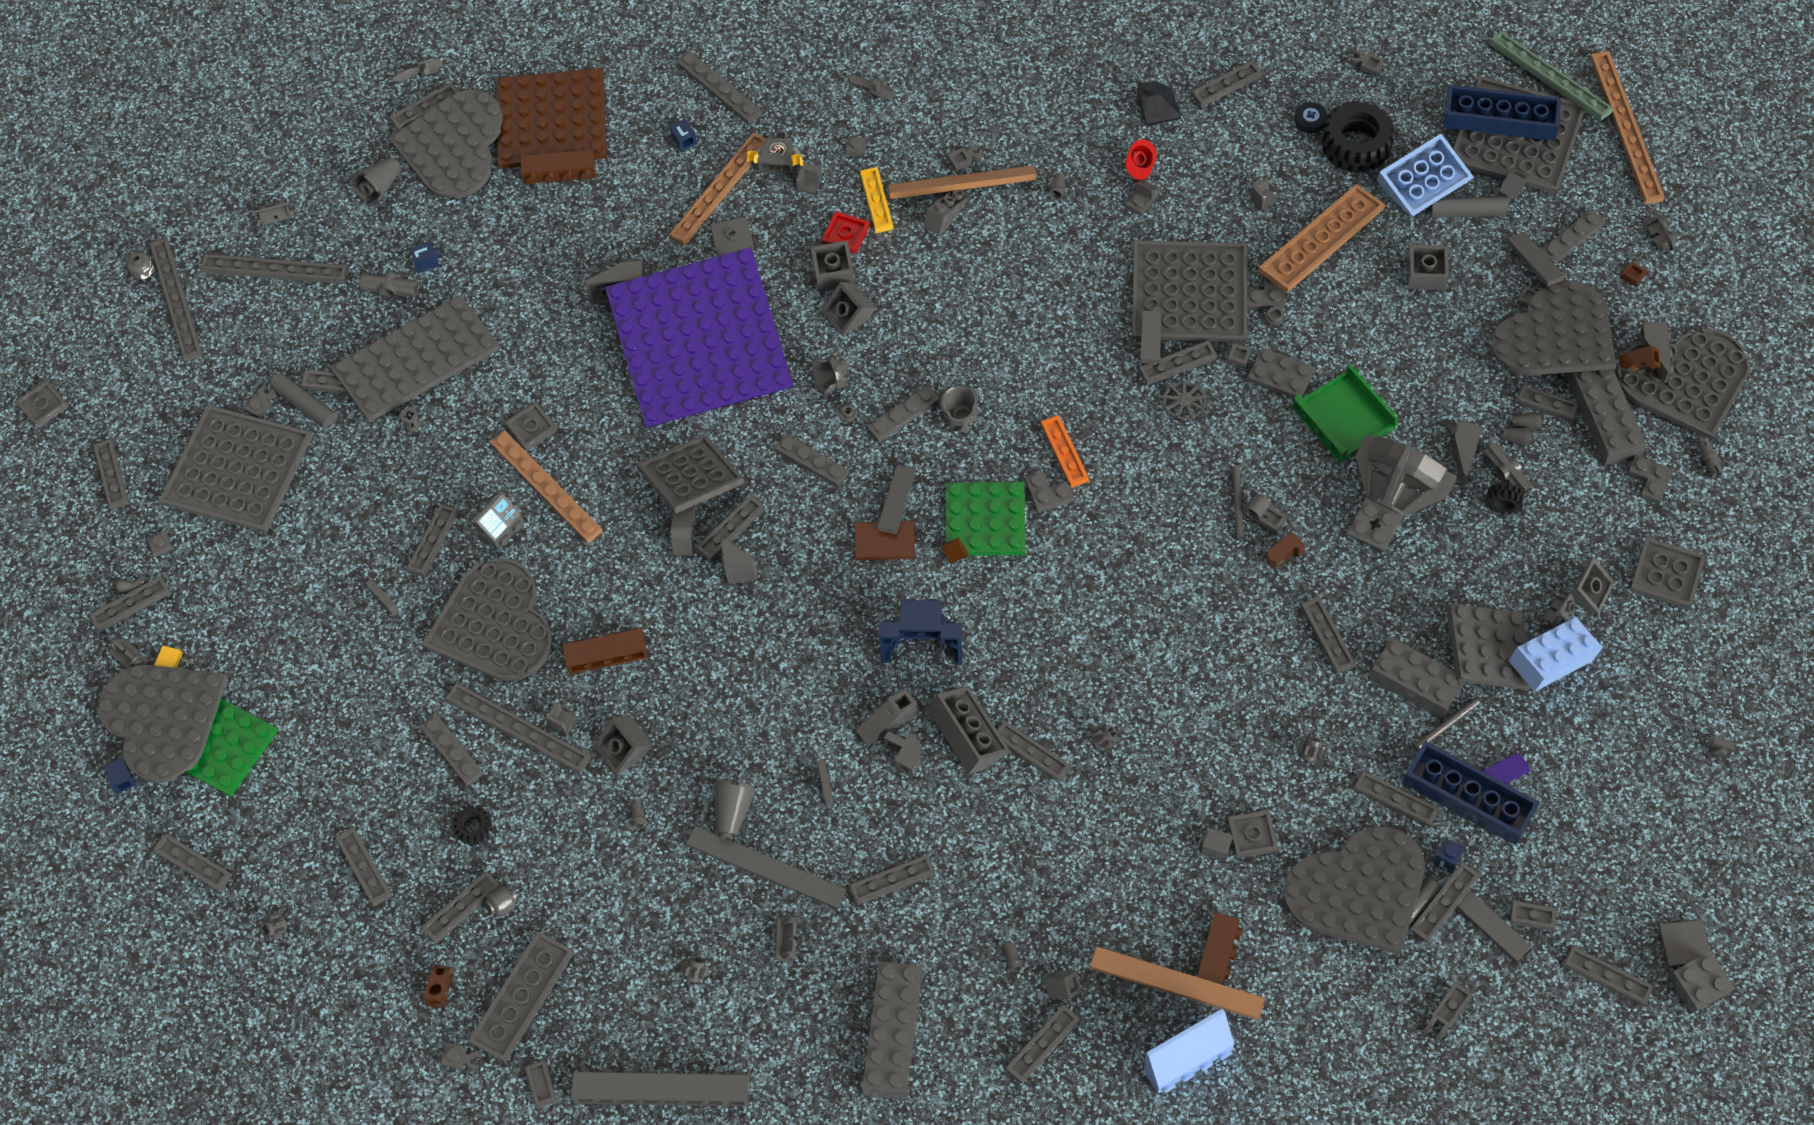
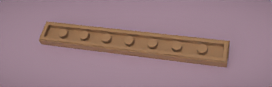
M754 132L671 231L669 234L670 239L683 246L689 242L753 164L754 161H746L747 152L756 151L762 144H765V138Z
M1034 165L889 184L888 187L890 199L1037 179Z
M1096 947L1090 965L1092 970L1255 1020L1260 1019L1265 1001L1264 997L1100 947Z

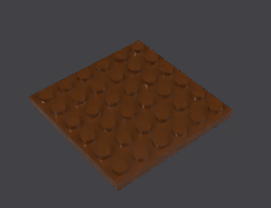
M603 68L497 78V102L503 113L501 132L498 136L499 169L521 167L522 155L593 149L596 160L607 159Z

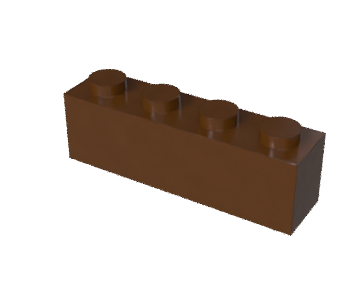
M594 150L522 155L521 176L524 184L596 178Z
M631 628L621 633L612 632L602 637L593 636L587 640L570 641L568 644L563 645L569 675L649 658L642 628Z
M1218 913L1214 914L1197 975L1198 978L1223 985L1224 979L1229 980L1232 968L1228 967L1230 959L1234 960L1237 948L1233 947L1234 941L1240 939L1242 928L1238 927L1240 919Z

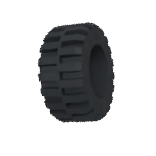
M1359 101L1343 103L1342 107L1339 105L1334 108L1325 120L1321 142L1323 152L1329 161H1333L1332 164L1336 167H1342V170L1347 171L1348 169L1355 173L1358 171L1367 172L1370 168L1374 170L1378 168V165H1382L1390 155L1395 131L1392 124L1393 121L1390 116H1387L1386 111L1379 109L1378 105H1370L1366 101L1364 103ZM1348 131H1362L1370 135L1373 140L1357 143L1348 140L1343 134Z

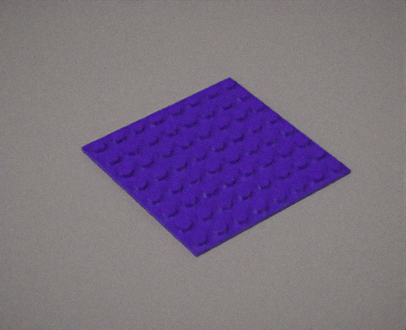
M751 247L605 287L646 428L794 387Z

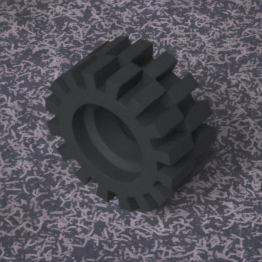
M1502 482V485L1499 483L1492 484L1487 492V507H1490L1491 511L1495 510L1496 513H1499V511L1502 514H1505V512H1508V514H1512V512L1517 513L1523 508L1524 491L1521 487L1518 488V485L1512 486V483L1508 485L1505 482Z
M469 805V809L466 806L462 807L464 811L458 810V816L454 815L453 819L455 822H452L457 838L464 844L467 842L470 846H472L473 842L475 845H479L478 841L480 840L485 842L484 837L489 838V831L492 832L493 829L488 813L478 805H476V808L473 805ZM478 819L480 826L477 830L469 832L465 829L467 821Z

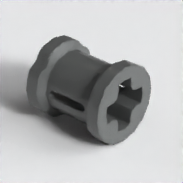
M411 407L405 408L400 414L405 429L410 432L419 430L421 420L418 418L416 409Z

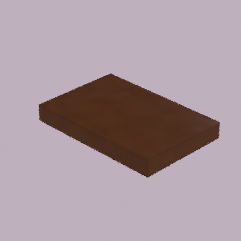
M901 521L897 534L878 531L877 526L879 522H855L856 561L915 559L914 521Z

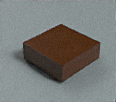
M1631 261L1620 277L1636 287L1647 275L1648 271Z
M959 537L941 546L950 564L967 557L969 554Z

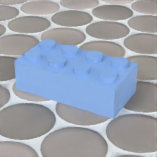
M1575 617L1517 647L1508 661L1532 690L1536 692L1592 662L1603 647Z

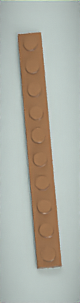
M1610 52L1591 54L1590 60L1608 105L1614 108L1611 116L1644 204L1663 202L1665 198Z

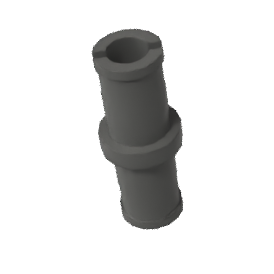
M1705 437L1704 442L1702 439L1698 440L1696 443L1703 455V463L1707 464L1711 477L1716 478V474L1718 477L1723 475L1724 471L1717 459L1719 456L1717 452H1714L1709 438Z

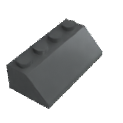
M968 686L937 694L928 706L927 710L968 774L985 770L1010 752Z

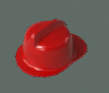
M1138 140L1130 147L1125 166L1127 172L1133 178L1144 180L1150 175L1157 158L1154 145L1147 140Z

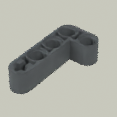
M698 504L679 513H673L671 542L674 556H694V527Z

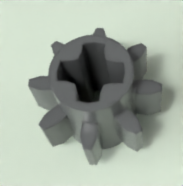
M1099 724L1093 729L1095 733L1092 734V741L1097 748L1105 750L1116 745L1117 732L1113 726Z
M1307 736L1306 740L1302 739L1298 751L1302 752V758L1315 762L1317 757L1322 758L1325 747L1321 746L1322 740L1319 738Z
M273 913L264 916L265 921L260 924L261 934L268 938V940L282 938V933L287 929L285 919L279 916V914L273 915Z
M691 956L690 959L687 958L686 961H683L681 971L685 972L684 978L690 982L697 983L700 979L703 980L704 977H707L709 967L705 966V959L699 956Z

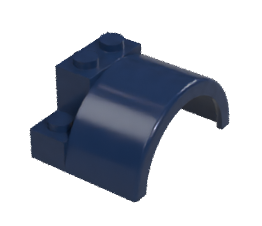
M912 598L901 600L900 615L893 620L879 622V645L882 663H890L894 649L905 639H940L941 645L946 643L951 649L954 656V664H963L962 623L950 621L942 615V601L936 599L923 601Z

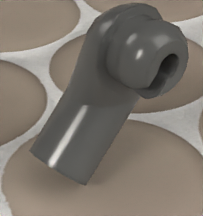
M141 577L134 582L118 580L115 583V588L118 592L127 594L146 583Z

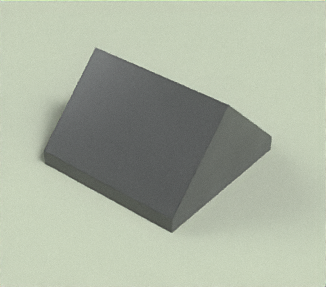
M724 538L722 540V550L728 584L757 580L759 577L755 559Z
M1590 557L1572 596L1575 605L1594 614H1599L1615 582L1594 557Z

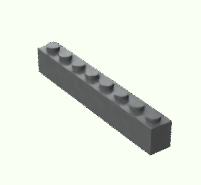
M581 1069L580 1072H573L571 1099L574 1104L749 1107L750 1078L749 1075L739 1071L732 1074H724L720 1071H712L710 1074H702L700 1071H689L688 1074H680L679 1071L673 1070L667 1071V1073H658V1071L647 1070L645 1073H636L634 1070H624L623 1073H615V1071L608 1069L601 1072Z

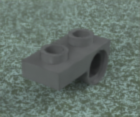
M1256 494L1243 510L1245 516L1277 534L1288 517L1270 506L1269 500L1261 494Z

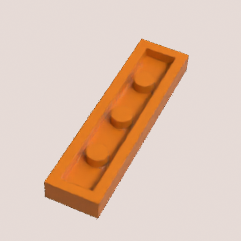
M1060 416L1041 421V427L1070 487L1089 482V477Z

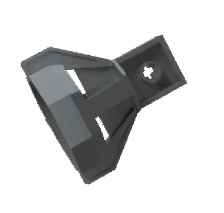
M1366 435L1356 454L1366 499L1348 535L1385 553L1402 519L1411 513L1446 499L1456 481V475L1448 472L1447 468L1427 455L1413 449L1410 445L1406 446L1395 440L1379 436ZM1373 467L1389 476L1388 479L1373 472ZM1410 486L1414 489L1424 491V493L1421 495L1407 487ZM1378 521L1381 527L1372 530L1371 523Z

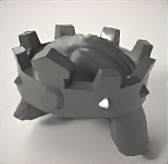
M837 352L832 356L828 355L825 359H814L812 361L813 375L823 395L831 393L834 389L849 387V384L845 383L849 381L845 371L849 370L850 364L846 361L841 363L839 361L841 356Z
M958 384L949 387L940 396L939 404L944 412V422L947 421L952 429L955 426H961L960 430L964 433L970 430L968 424L972 421L976 423L978 420L977 394L972 388L967 385Z

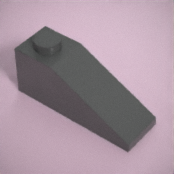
M1460 420L1458 427H1453L1450 438L1454 439L1452 448L1461 484L1465 485L1483 427Z

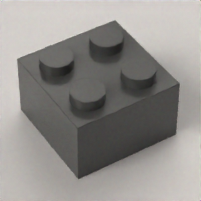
M848 241L811 247L818 290L835 288L840 282L855 283Z
M1410 244L1407 254V289L1446 290L1449 280L1448 246Z
M1711 950L1666 975L1691 1014L1735 989Z

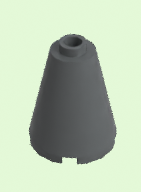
M388 158L356 172L351 177V181H354L352 186L354 191L363 201L373 202L372 205L378 204L401 172L400 163L396 159Z
M718 780L715 782L716 833L720 835L719 838L732 840V837H737L754 798L755 787L743 782L731 784L732 780Z

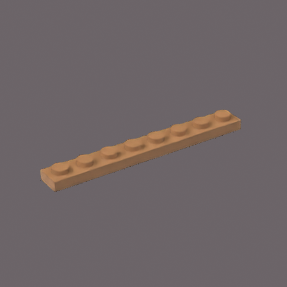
M505 430L490 441L491 446L587 544L603 532L602 528Z

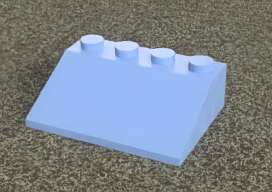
M1439 134L1380 171L1377 182L1393 201L1413 217L1474 177L1443 135Z
M1221 1009L1146 1053L1144 1073L1158 1094L1162 1091L1164 1093L1171 1091L1175 1088L1177 1082L1181 1080L1183 1082L1188 1081L1194 1076V1072L1200 1069L1204 1071L1213 1065V1061L1218 1058L1223 1060L1232 1054L1231 1051L1233 1050L1234 1043L1224 1010Z

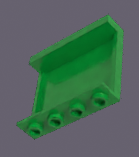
M1350 364L1347 365L1346 372L1305 397H1302L1300 394L1294 397L1292 404L1293 410L1339 463L1358 452L1366 435L1383 437L1396 428L1398 421L1397 414L1388 408L1384 399L1373 391L1371 384L1365 382L1360 372Z

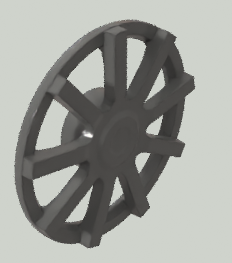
M1183 380V382L1169 385L1163 395V405L1171 416L1181 420H1189L1199 416L1204 411L1206 395L1198 384ZM1183 386V393H1180L1176 387ZM1186 386L1193 388L1189 393L1186 392ZM1173 390L1177 396H1171L1168 393ZM1196 390L1201 394L1200 396L1192 397ZM1166 399L1176 400V402L1167 406ZM1203 400V405L1201 406L1193 401ZM1175 406L1179 407L1177 415L1172 413L1170 409ZM1194 406L1200 411L1193 415L1190 407ZM1186 409H1187V411H1188V413H1189V416H1188V417H1182V416H1180L1181 413H1182V410H1186Z

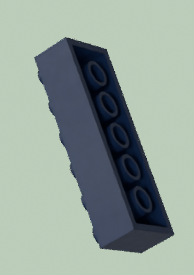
M1449 84L1445 102L1443 128L1555 141L1559 128L1561 97Z
M1427 741L1422 745L1403 780L1404 785L1515 845L1518 844L1540 803Z

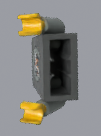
M783 132L777 133L776 138L766 139L765 144H762L756 151L747 152L746 161H754V163L758 161L760 172L794 175V165L800 164V166H803L802 155L798 148L793 146L792 140L787 139V134Z

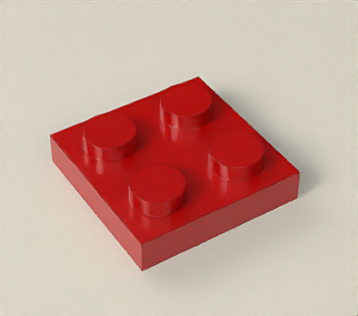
M835 211L821 242L826 245L848 241L850 253L856 255L870 227V222Z

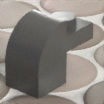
M888 731L884 737L885 746L898 752L894 759L895 769L914 777L922 761L921 746L918 739L910 733L907 740H905L901 734H893Z

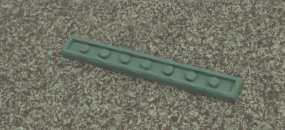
M1502 31L1489 40L1488 44L1599 121L1613 112V107Z

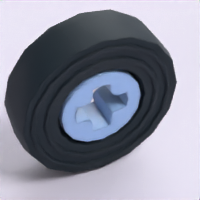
M1315 102L1301 104L1294 115L1296 127L1306 133L1319 132L1324 128V123L1327 119L1325 108Z

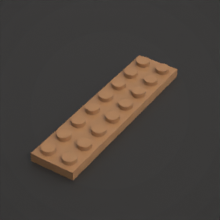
M1354 185L1259 267L1258 272L1288 293L1383 211L1385 204L1359 185Z

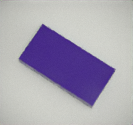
M1517 753L1483 770V772L1507 784L1529 773L1531 769L1521 754Z

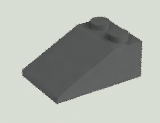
M631 260L629 262H622L585 280L591 304L609 303L605 287L645 276L642 261Z

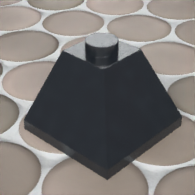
M1157 81L1137 85V100L1146 126L1181 119L1172 88Z

